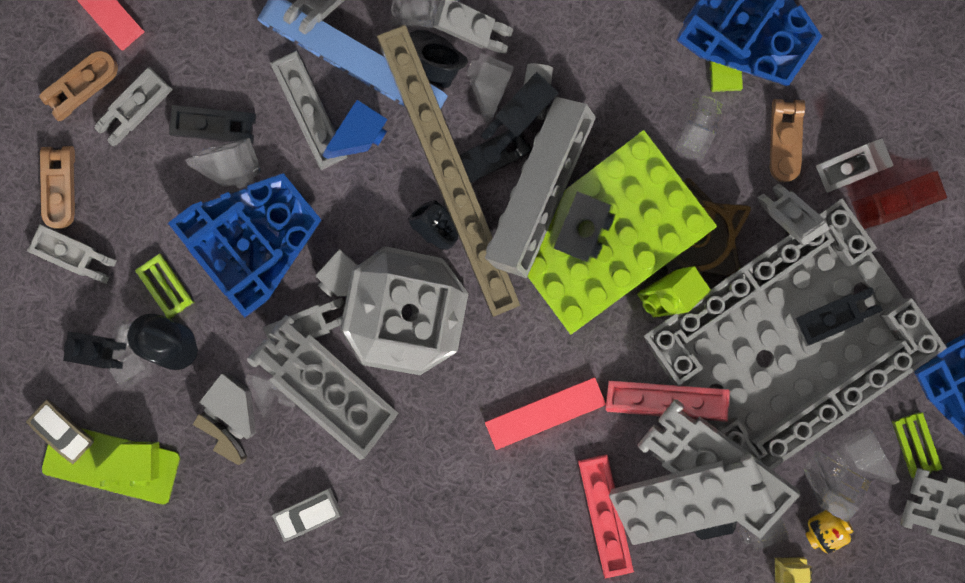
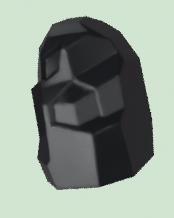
M436 200L422 204L408 218L412 229L417 231L427 243H432L439 249L448 250L458 240V234L449 213Z

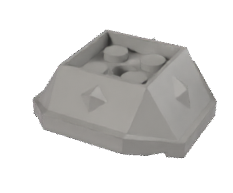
M382 247L352 270L340 331L361 365L422 375L457 353L469 293L443 258L391 247ZM406 304H409L412 308V315L409 319L404 320L401 311Z

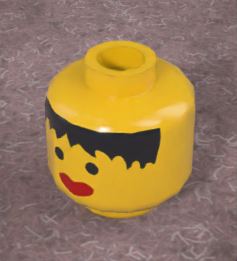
M828 508L808 520L810 531L805 534L814 549L820 547L822 551L829 554L849 544L851 541L850 534L854 530L842 511L837 512L832 508Z

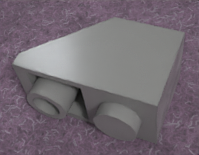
M222 373L201 399L200 403L205 406L203 411L216 421L221 419L228 424L227 430L235 437L249 439L256 433L251 390L229 373Z

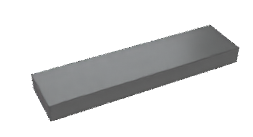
M297 50L271 62L272 69L320 170L348 158L347 155L330 159L322 156L336 132Z

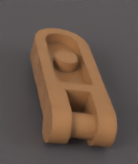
M102 51L94 52L39 95V98L45 105H49L52 108V115L56 120L62 121L74 109L114 79L118 71V64L108 53ZM64 92L68 99L61 102L59 96Z
M773 99L770 173L773 178L780 182L792 181L797 178L801 171L803 116L805 113L804 100H794L792 103L784 102V99ZM783 114H792V123L782 122Z
M63 146L58 150H54L53 147H42L40 150L41 216L46 225L55 229L67 228L72 224L75 216V149L73 146ZM54 161H61V169H53Z

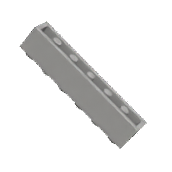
M555 97L552 105L547 109L544 124L540 133L535 136L530 156L522 166V174L519 181L511 191L508 206L500 216L497 231L486 249L485 259L496 269L527 278L596 119L587 104Z

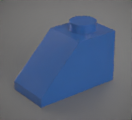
M356 100L325 148L322 156L330 159L366 152L373 143L378 146L387 133V130L383 127L388 119Z

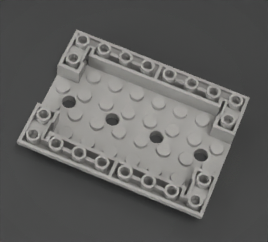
M840 199L819 214L826 220L829 230L805 246L801 245L791 234L710 289L711 291L689 312L674 314L644 335L655 359L673 385L709 388L712 384H719L723 389L730 390L728 422L705 421L772 470L947 348L912 298L904 299L876 260L872 252L877 247L843 199ZM858 283L865 284L867 288H873L875 294L855 303L859 312L879 304L883 311L863 319L864 322L810 346H805L793 320L794 318L849 294L854 295V287ZM761 350H767L772 356L771 363L767 367L759 366L756 361V356Z

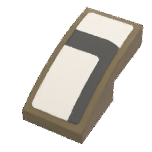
M46 399L26 420V423L55 451L74 464L94 443V438L70 420L71 416L49 399Z
M206 413L199 414L193 425L218 439L213 451L237 465L243 464L247 456L237 439L220 422L212 419Z

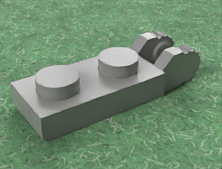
M296 0L287 9L283 21L291 24L303 12L307 16L302 20L299 31L307 34L314 28L317 22L320 23L345 0Z
M440 0L433 27L477 47L487 48L502 54L507 52L508 46L502 42L490 39L491 32H496L502 36H511L513 32L510 26L495 22L494 18L455 0Z
M147 68L107 108L109 111L96 123L95 130L99 133L106 131L117 118L122 124L107 140L112 146L117 145L173 89L152 68Z
M780 184L773 187L774 194L778 198L777 201L773 202L765 194L757 198L763 209L803 246L829 230L825 219L794 192H789Z
M39 224L27 250L31 254L78 275H86L103 283H107L109 277L100 271L88 268L92 259L94 258L104 265L113 267L117 260L97 252V249Z
M340 298L322 306L316 305L289 316L294 321L292 327L304 337L310 334L314 339L330 333V330L341 326L343 316L327 323L323 313L340 308L344 305L343 299ZM281 320L263 327L268 341L274 346L276 343L269 338L268 334Z

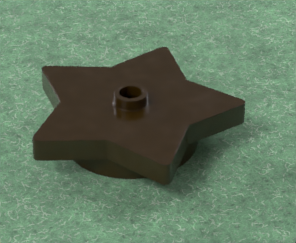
M688 177L684 181L685 185L717 227L704 236L700 242H696L666 264L667 272L670 274L677 269L695 266L700 274L708 272L730 276L740 269L735 239L745 223L751 207L714 203Z

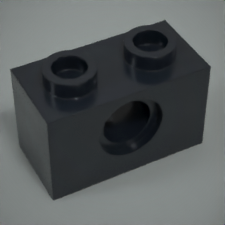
M577 191L554 249L587 263H590L592 258L597 260L604 244L599 241L604 230H610L616 214L611 213L613 206ZM585 220L592 221L595 226L594 233L589 237H582L578 231L580 223Z

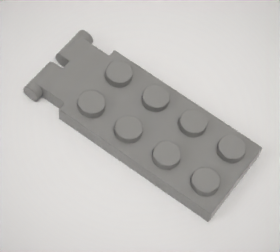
M285 315L268 334L269 338L276 345L274 346L270 341L264 339L247 358V361L254 367L261 365L272 375L269 381L359 460L364 459L399 413L310 334L307 337L301 335L292 327L294 324L293 319Z
M676 399L658 419L659 423L665 427V430H662L657 425H653L637 444L638 448L643 452L647 453L650 449L663 459L662 466L671 473L723 460L726 465L741 462V457L750 454L703 418L699 417L697 420H694L682 411L684 405ZM754 457L763 478L760 483L754 485H766L776 510L770 514H765L763 509L747 513L746 519L737 522L761 539L800 496V490Z
M752 454L744 455L741 457V462L726 465L723 460L611 489L609 494L632 545L744 520L747 513L762 509L765 514H770L776 510L766 485H754L760 483L763 478Z
M917 468L910 493L919 496L917 502L907 500L900 525L912 529L913 523L928 528L927 533L965 545V482L948 476H944L943 481L928 477L930 471Z

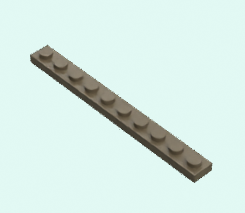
M406 25L378 35V43L491 316L495 317L520 306L507 272L496 269L485 259L488 243L493 237Z

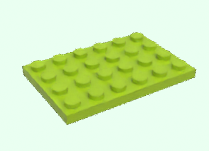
M643 130L565 189L527 277L570 335H572L714 230L717 225ZM577 191L612 205L611 213L616 214L610 230H604L599 240L604 243L597 260L592 258L590 263L554 249ZM589 220L581 222L578 228L579 234L582 237L591 236L595 230L593 222Z

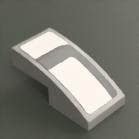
M331 488L276 512L272 517L283 541L286 542L331 522L343 514Z

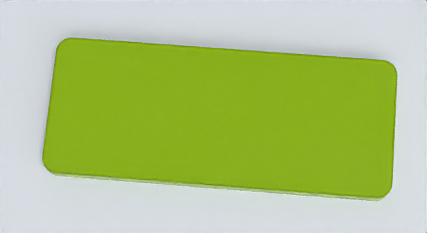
M81 428L94 438V443L74 464L70 463L49 444L47 446L42 466V473L44 475L162 505L170 500L180 461V455L175 451L159 448V478L149 481L148 486H130V481H119L117 486H100V481H90V474L121 444L131 440Z

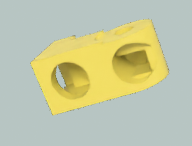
M805 557L775 558V583H812V567L807 565Z

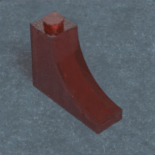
M934 171L851 203L859 223L863 229L912 214L913 211L948 197L938 171Z

